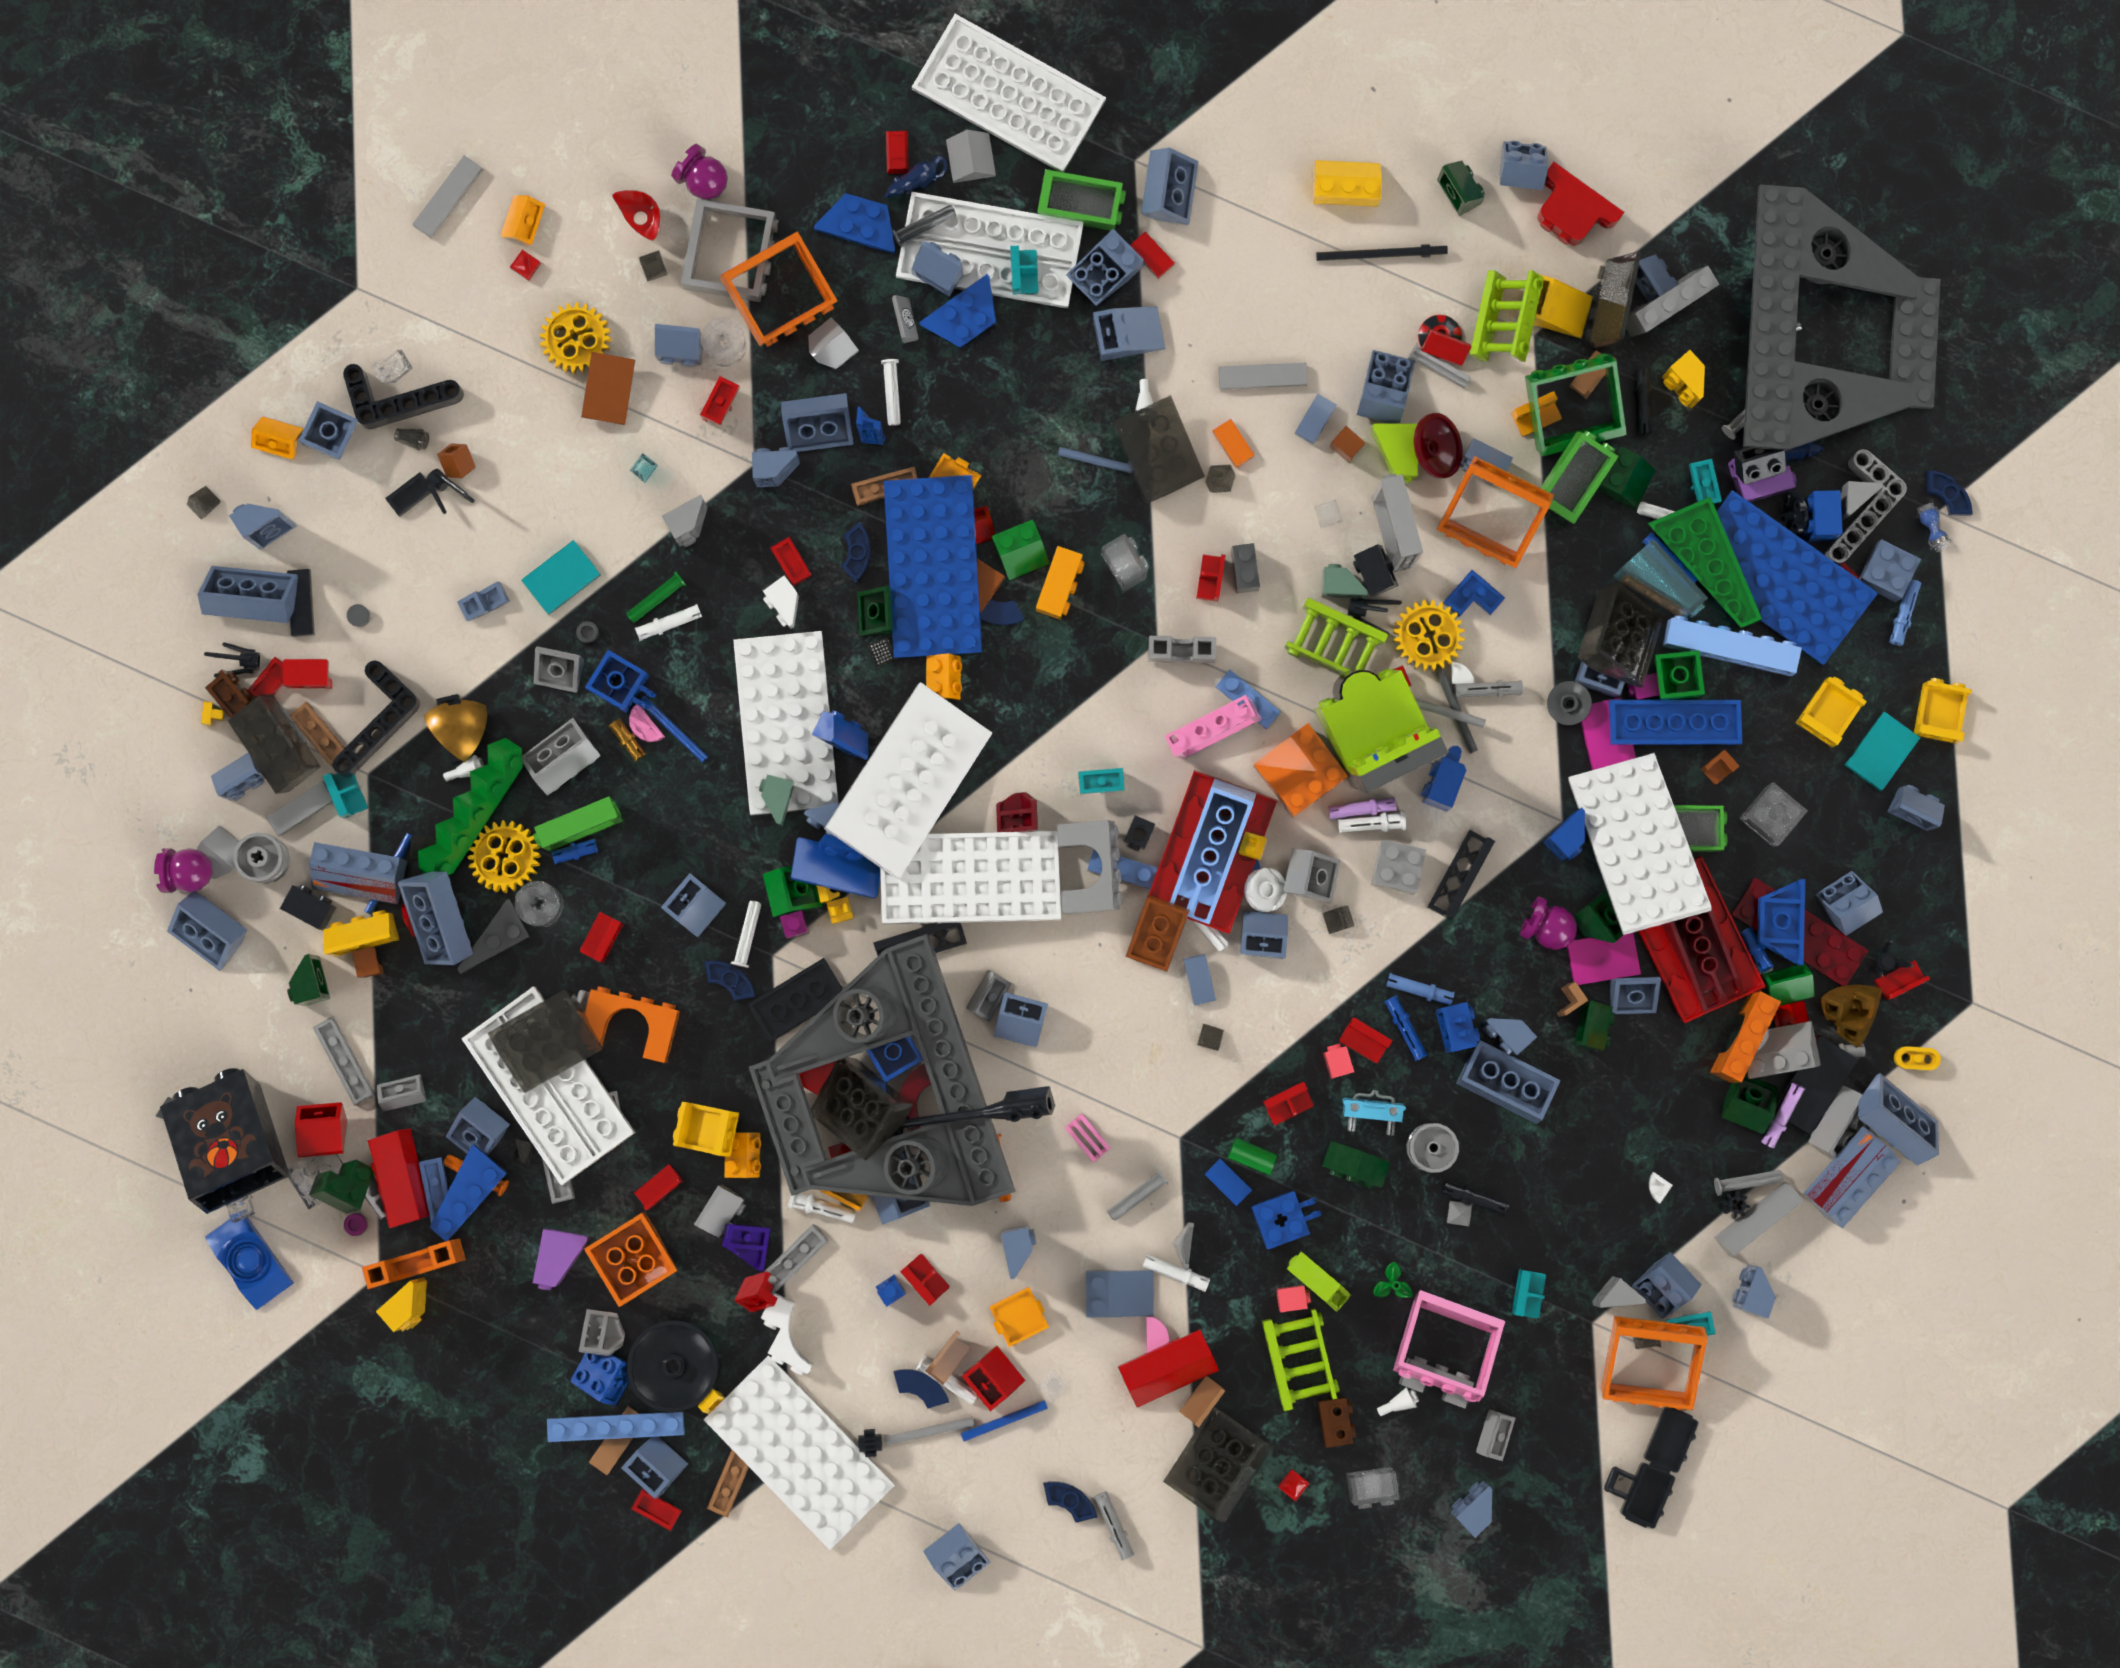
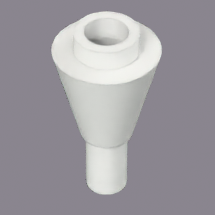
M1141 379L1135 416L1141 420H1150L1156 415V410L1149 393L1148 379Z
M473 755L466 762L456 767V769L444 773L443 776L446 782L458 777H470V771L485 765L481 758Z
M1406 1387L1391 1399L1389 1403L1378 1407L1377 1411L1380 1416H1383L1392 1411L1417 1408L1416 1403L1419 1402V1399L1414 1389L1409 1390Z

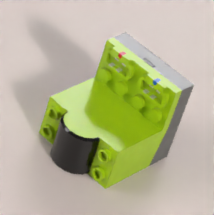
M1387 668L1377 673L1378 676L1369 670L1353 669L1344 672L1334 683L1332 691L1334 698L1330 699L1329 697L1318 702L1319 707L1314 709L1341 767L1348 775L1347 779L1351 788L1366 793L1449 753L1438 729L1427 726L1402 671L1394 670V668Z

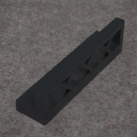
M1469 830L1427 908L1452 920L1493 847L1495 840L1489 837L1484 838ZM1473 837L1482 842L1478 851L1470 853L1467 843ZM1465 849L1467 854L1461 855ZM1476 854L1472 861L1471 855ZM1468 857L1470 863L1468 870L1459 872L1458 860ZM1455 868L1456 873L1451 874L1453 869ZM1466 873L1463 879H1461L1460 875ZM1457 876L1460 884L1456 890L1449 891L1446 884L1448 878ZM1444 887L1445 893L1440 894ZM1455 893L1453 898L1451 899L1450 894ZM1447 895L1449 905L1445 911L1434 906L1438 897Z
M935 923L873 942L877 956H879L881 951L925 934L940 939L937 948L934 949L935 953L965 945L967 942L961 923ZM958 928L961 941L954 943L947 941L945 937L948 931ZM945 932L944 935H943V937H940V936L937 935V934H940V933ZM943 942H945V943L948 944V945L941 946V944H942Z

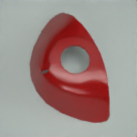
M636 190L615 192L612 197L628 224L637 233L653 241L660 227V210L656 201L650 195ZM637 212L646 213L647 221L645 224L638 225L634 222V215Z

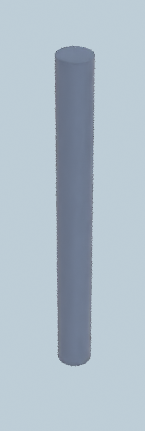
M1060 447L1058 456L1142 477L1145 471L1143 467Z

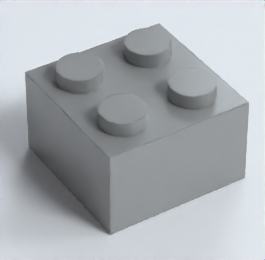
M1387 840L1380 841L1371 885L1412 895L1416 894L1426 849Z

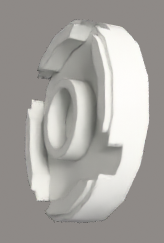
M1272 868L1254 870L1245 882L1244 893L1247 902L1252 908L1260 912L1277 910L1284 903L1287 893L1283 892L1285 879L1280 872Z

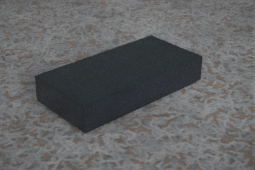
M419 472L385 499L400 517L431 494L427 489L429 483L422 473Z

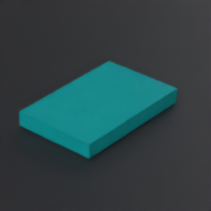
M572 540L521 579V581L545 612L550 615L600 577L601 574L577 543Z
M1882 712L1845 763V766L1873 787L1882 791L1920 737L1886 712Z

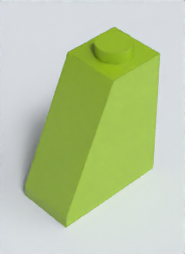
M1373 424L1371 434L1390 474L1396 473V476L1403 474L1405 484L1412 483V480H1416L1418 476V460L1413 444L1417 424Z
M1300 1252L1299 1255H1295L1290 1260L1287 1270L1336 1312L1351 1296L1342 1285L1304 1253Z

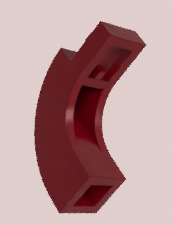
M925 1064L917 1067L906 1078L900 1090L898 1110L899 1113L908 1112L909 1116H906L905 1119L919 1117L917 1109L919 1095L926 1087L931 1085ZM921 1126L907 1128V1130L911 1129V1131H913L915 1129L921 1128Z

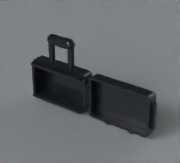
M1664 1407L1643 1455L1644 1459L1651 1462L1650 1465L1641 1462L1635 1475L1616 1466L1611 1469L1604 1485V1490L1625 1499L1620 1513L1625 1516L1626 1520L1644 1528L1650 1527L1653 1529L1656 1527L1659 1518L1664 1515L1663 1508L1668 1496L1673 1494L1672 1486L1675 1482V1477L1669 1473L1670 1471L1679 1472L1682 1463L1687 1460L1686 1453L1691 1441L1696 1439L1695 1431L1699 1423L1693 1419L1692 1415L1675 1408ZM1619 1475L1633 1480L1627 1494L1613 1488Z

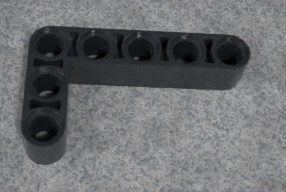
M350 364L343 371L355 417L366 429L378 428L461 402L464 397V391L456 381L445 380L375 402L368 376L359 365ZM354 372H360L357 380H351V375ZM450 388H457L455 395L447 396ZM365 392V399L362 401H357V396L360 393ZM436 394L433 402H426L428 395ZM410 400H414V406L410 409H406V403ZM387 407H393V412L390 415H384ZM372 413V418L368 422H364V415Z
M376 660L367 663L365 674L392 701L333 760L334 770L343 777L354 775L420 707L419 699L381 662ZM380 667L382 669L381 674L378 677H372L373 669ZM396 682L397 689L394 692H388V685ZM406 698H413V704L410 707L406 708L403 706ZM396 713L397 720L394 723H388V716ZM375 729H381L382 732L378 739H372L371 736ZM359 745H365L366 747L362 755L356 754V748ZM343 761H349V768L346 771H341L340 764Z

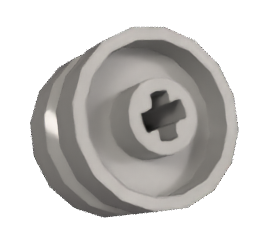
M256 832L245 836L238 842L234 849L233 860L235 868L241 876L250 881L268 884L284 876L289 867L290 856L288 848L281 840L265 833Z
M1439 1123L1423 1124L1416 1127L1409 1135L1406 1143L1407 1155L1411 1163L1420 1170L1430 1173L1442 1172L1450 1168L1456 1161L1459 1153V1142L1454 1132L1447 1126ZM1431 1144L1437 1145L1434 1152H1431L1429 1149Z

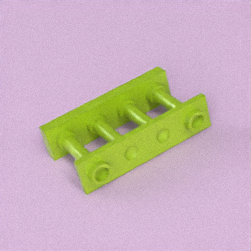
M1488 270L1470 355L1479 361L1488 362L1491 352H1511V356L1521 362H1526L1539 297L1543 288L1544 278L1533 270H1529L1527 280H1506V277L1497 271ZM1525 289L1522 301H1502L1504 290ZM1520 310L1518 322H1497L1499 311ZM1495 331H1515L1513 343H1492Z
M1308 597L1303 606L1307 616L1294 644L1287 641L1284 648L1288 649V654L1299 658L1301 655L1349 678L1355 673L1364 672L1375 646H1378V644L1383 645L1388 634ZM1320 616L1327 619V625L1313 653L1302 648V645L1314 619ZM1340 625L1346 628L1347 634L1334 662L1323 658L1322 655L1335 627L1337 628ZM1361 635L1367 638V644L1355 670L1352 671L1343 667L1342 664L1354 638Z
M1315 1308L1310 1309L1311 1317L1279 1325L1273 1323L1272 1319L1262 1320L1284 1411L1292 1410V1403H1296V1400L1329 1392L1334 1400L1337 1399L1336 1393L1340 1392L1337 1379H1332L1320 1326H1324L1321 1312L1317 1313ZM1314 1326L1317 1339L1285 1347L1282 1345L1278 1346L1276 1337L1280 1336V1333ZM1319 1348L1322 1361L1291 1369L1283 1368L1281 1359H1284L1286 1355ZM1322 1370L1325 1371L1327 1384L1297 1391L1288 1389L1287 1381H1290V1378Z

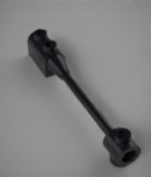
M1050 1086L1006 1092L1004 1100L981 1109L902 1119L900 1113L895 1110H889L885 1115L876 1116L875 1131L878 1138L886 1140L903 1134L904 1128L983 1117L1005 1119L1012 1122H1018L1020 1119L1026 1118L1039 1119L1042 1116L1052 1115L1056 1105Z

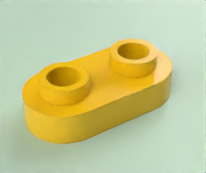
M1901 1047L1894 1054V1062L1901 1069L1934 1070L1940 1065L1941 1057L1938 1051L1933 1048ZM1903 1054H1906L1908 1056V1060L1906 1062L1902 1060ZM1926 1055L1930 1057L1928 1064L1924 1061Z

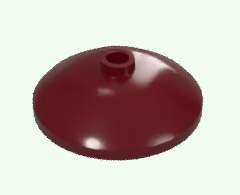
M1441 413L1425 415L1418 422L1414 433L1413 444L1416 458L1421 467L1430 476L1437 479L1451 477L1458 471L1462 461L1463 446L1460 434L1454 423L1447 416Z

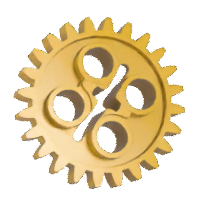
M578 302L575 303L574 308L567 303L565 310L558 306L559 313L551 311L552 319L545 317L548 326L541 325L542 330L546 333L539 334L540 338L545 340L540 343V346L546 348L543 354L549 356L548 361L550 363L555 362L554 366L557 369L563 365L565 373L569 368H571L573 374L576 373L577 368L584 373L585 367L588 366L589 368L591 352L604 354L603 351H610L606 343H610L612 340L606 335L610 334L611 330L605 328L608 325L606 320L601 321L603 318L602 313L595 315L597 310L594 307L588 311L586 303L582 308H580ZM583 319L586 321L583 327H575L578 320ZM558 330H566V334L563 337H556ZM574 335H577L579 339L576 342L573 340ZM588 339L596 340L593 346H585ZM568 349H576V353L573 356H565Z
M1423 600L1421 606L1416 602L1413 603L1414 610L1407 606L1405 608L1407 615L1400 613L1399 617L1402 621L1395 622L1399 629H1394L1392 632L1398 635V637L1393 639V642L1399 643L1395 651L1402 650L1403 652L1399 658H1408L1406 665L1413 661L1415 663L1414 669L1422 665L1423 672H1425L1427 667L1430 666L1433 672L1437 664L1443 669L1444 661L1449 665L1452 663L1450 656L1453 658L1459 656L1455 650L1461 651L1463 648L1458 642H1464L1465 638L1459 636V634H1462L1465 629L1458 628L1462 620L1455 621L1454 618L1458 613L1456 612L1451 615L1449 613L1451 610L1450 606L1444 610L1442 609L1443 602L1437 607L1434 600L1430 602V605H1427L1426 601ZM1429 617H1437L1440 625L1432 626L1429 623ZM1420 618L1424 619L1425 627L1420 622ZM1410 625L1418 626L1420 630L1418 635H1413L1409 632L1408 628ZM1426 630L1429 634H1433L1431 641L1429 638H1424ZM1438 637H1446L1449 642L1448 646L1443 647L1439 645ZM1432 644L1437 649V654L1433 652ZM1425 645L1428 648V654L1421 655L1417 647Z
M502 820L501 827L493 822V829L485 826L486 833L480 832V839H475L474 841L476 846L469 848L474 853V855L468 856L470 861H474V863L469 865L471 870H475L472 875L475 878L480 877L478 882L481 885L485 883V887L488 890L493 886V890L498 893L501 887L502 891L507 893L508 887H510L515 892L517 884L524 888L523 881L525 879L529 882L532 881L529 877L530 873L537 874L533 867L540 866V863L535 860L541 857L540 853L535 852L540 846L538 847L537 844H533L535 842L534 836H530L531 831L529 829L523 831L524 826L522 824L516 827V824L511 821L509 826H507V823ZM497 839H501V845L496 849L492 848V843ZM517 844H522V850L518 853H514V846ZM506 853H507V854L509 855L508 858H504V859L502 860V859L500 858L501 855H502V856H505ZM495 860V867L487 870L488 862ZM517 865L516 872L508 874L509 867Z

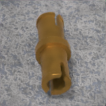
M620 718L608 726L619 739L620 746L625 747L634 759V762L647 754L635 740L636 736L634 733L631 734Z

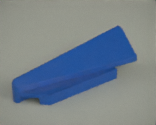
M858 406L856 426L861 443L883 445L886 436L883 434L881 422L871 419Z

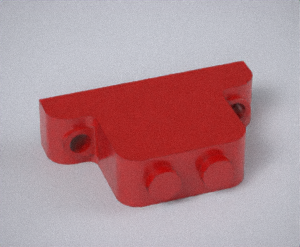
M1553 162L1548 168L1544 185L1552 191V194L1543 204L1537 216L1540 226L1545 231L1556 234L1558 239L1565 245L1577 246L1584 240L1595 224H1599L1606 229L1616 226L1625 213L1623 210L1557 163Z

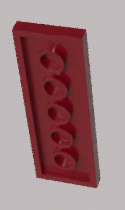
M1753 878L1732 911L1731 916L1747 927H1752L1758 933V898L1775 890L1759 879ZM1805 910L1804 963L1840 987L1846 986L1869 950Z

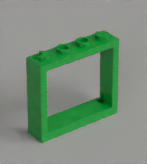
M1599 354L1589 360L1579 359L1570 365H1556L1553 369L1546 371L1536 370L1531 375L1525 376L1535 446L1541 456L1565 451L1577 431L1546 439L1543 438L1536 386L1603 368L1606 370L1613 421L1577 431L1582 433L1585 431L1590 432L1597 437L1596 442L1627 435L1617 361L1610 354ZM1584 441L1581 446L1589 445Z

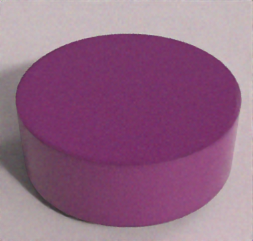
M360 1213L350 1214L344 1221L345 1231L352 1236L363 1234L368 1227L366 1217Z

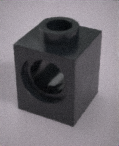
M1135 815L1124 839V842L1128 843L1127 847L1138 852L1140 849L1145 850L1155 823ZM1136 829L1143 830L1145 838L1140 841L1135 840L1132 835L1133 831Z

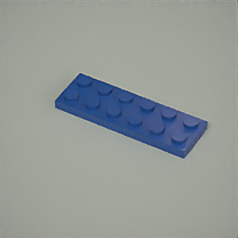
M1741 700L1608 701L1610 745L1742 744Z

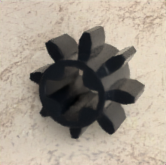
M1734 1191L1733 1196L1725 1193L1727 1199L1725 1202H1720L1721 1205L1725 1206L1723 1214L1732 1213V1219H1736L1737 1214L1746 1216L1744 1210L1745 1208H1750V1205H1747L1745 1202L1747 1196L1739 1197V1191ZM1732 1201H1739L1737 1204L1738 1209L1731 1208L1734 1205Z
M875 1429L864 1430V1435H858L859 1453L865 1452V1457H876L877 1451H882V1435L875 1434Z

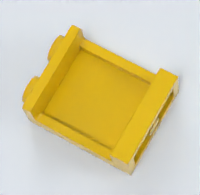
M1828 677L1823 681L1796 721L1799 726L1832 748L1840 743L1842 740L1841 736L1859 709L1867 702L1863 699L1861 693L1854 689L1849 690L1844 686L1845 683L1836 677Z
M1931 678L1930 681L1923 683L1914 733L1921 737L1955 744L1962 742L1965 732L1961 731L1968 695L1972 693V689L1966 688V685L1961 683L1944 684V680Z
M682 1102L677 1114V1128L673 1133V1146L730 1157L739 1113Z

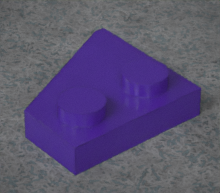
M726 1224L722 1246L756 1270L764 1272L770 1228Z

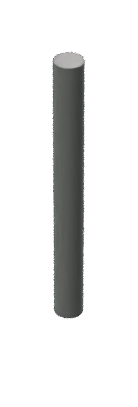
M1444 669L1435 672L1450 708L1462 712ZM1456 720L1469 753L1478 751L1467 723Z

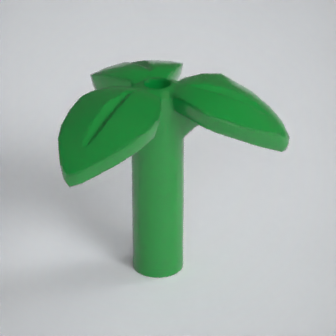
M1396 1262L1390 1263L1385 1270V1275L1389 1282L1379 1281L1374 1288L1373 1294L1377 1297H1386L1391 1289H1394L1397 1297H1412L1411 1287L1406 1282L1396 1281L1401 1275L1399 1265Z

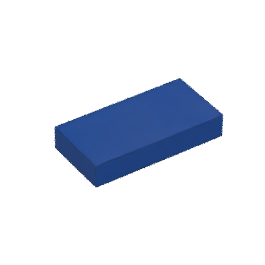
M1221 1159L1204 1174L1236 1206L1252 1191Z

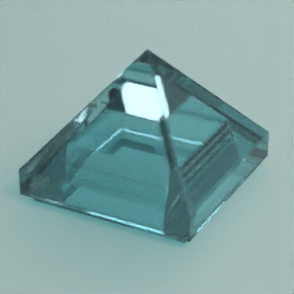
M642 453L630 471L645 483L658 465Z

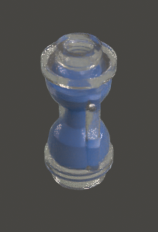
M1934 502L1917 508V518L1920 519L1924 526L1930 529V550H1936L1938 553L1948 549V544L1952 541L1949 539L1948 534L1938 527L1940 514L1937 510L1939 509L1938 506L1935 507Z

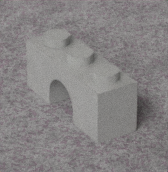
M1149 636L1148 662L1215 663L1216 637L1174 639L1172 636Z
M1414 1356V1359L1407 1358L1406 1363L1471 1387L1474 1385V1382L1469 1380V1375L1458 1371L1456 1375L1448 1373L1449 1368L1437 1363L1435 1367L1426 1364L1428 1360L1418 1356ZM1401 1377L1399 1384L1423 1393L1425 1385L1421 1384L1420 1380ZM1443 1392L1441 1398L1462 1408H1466L1468 1402L1463 1399V1396L1456 1393L1447 1394Z

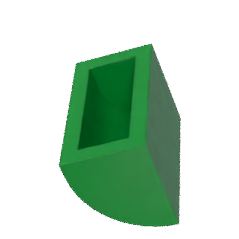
M1805 963L1804 965H1796L1762 974L1763 982L1766 986L1764 988L1766 994L1781 1001L1780 1005L1815 997L1813 974Z
M1235 1137L1227 1158L1271 1175L1277 1154Z

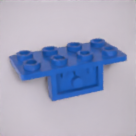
M824 834L820 842L798 837L790 878L875 899L878 895L880 867L835 836Z

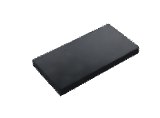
M822 958L747 1005L769 1041L773 1042L814 1017L843 988L825 958Z
M1820 1035L1816 1038L1821 1066L1797 1070L1777 1100L1775 1110L1776 1114L1792 1082L1798 1084V1087H1804L1805 1091L1801 1095L1788 1122L1810 1135L1858 1061L1857 1057Z

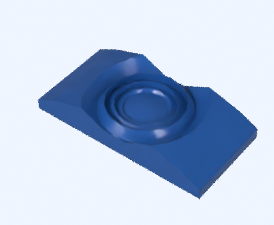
M243 1210L205 1236L216 1258L226 1268L239 1291L255 1310H258L294 1284Z

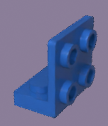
M585 1353L571 1378V1383L599 1402L616 1407L629 1383L627 1361L619 1359L613 1354L604 1356Z

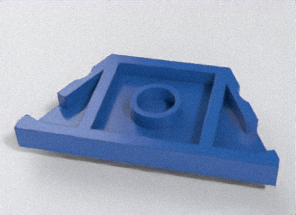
M845 193L814 226V231L895 254L888 206Z
M986 274L920 321L919 324L961 348L997 323L989 274Z
M1800 879L1758 898L1757 943L1796 965H1804L1805 879Z

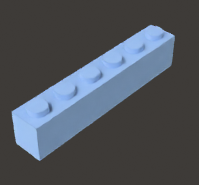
M1675 616V618L1667 621L1662 647L1684 652L1699 650L1701 656L1787 676H1793L1797 673L1802 648L1797 647L1794 642L1783 641L1780 643L1774 641V638L1769 636L1758 638L1752 636L1753 633L1748 631L1732 632L1731 628L1726 626L1715 628L1709 626L1710 623L1705 621L1689 622L1688 618L1683 616Z

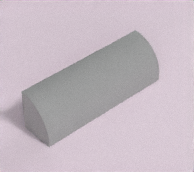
M1783 1182L1745 1212L1746 1216H1740L1714 1238L1727 1255L1735 1256L1804 1200L1789 1184Z

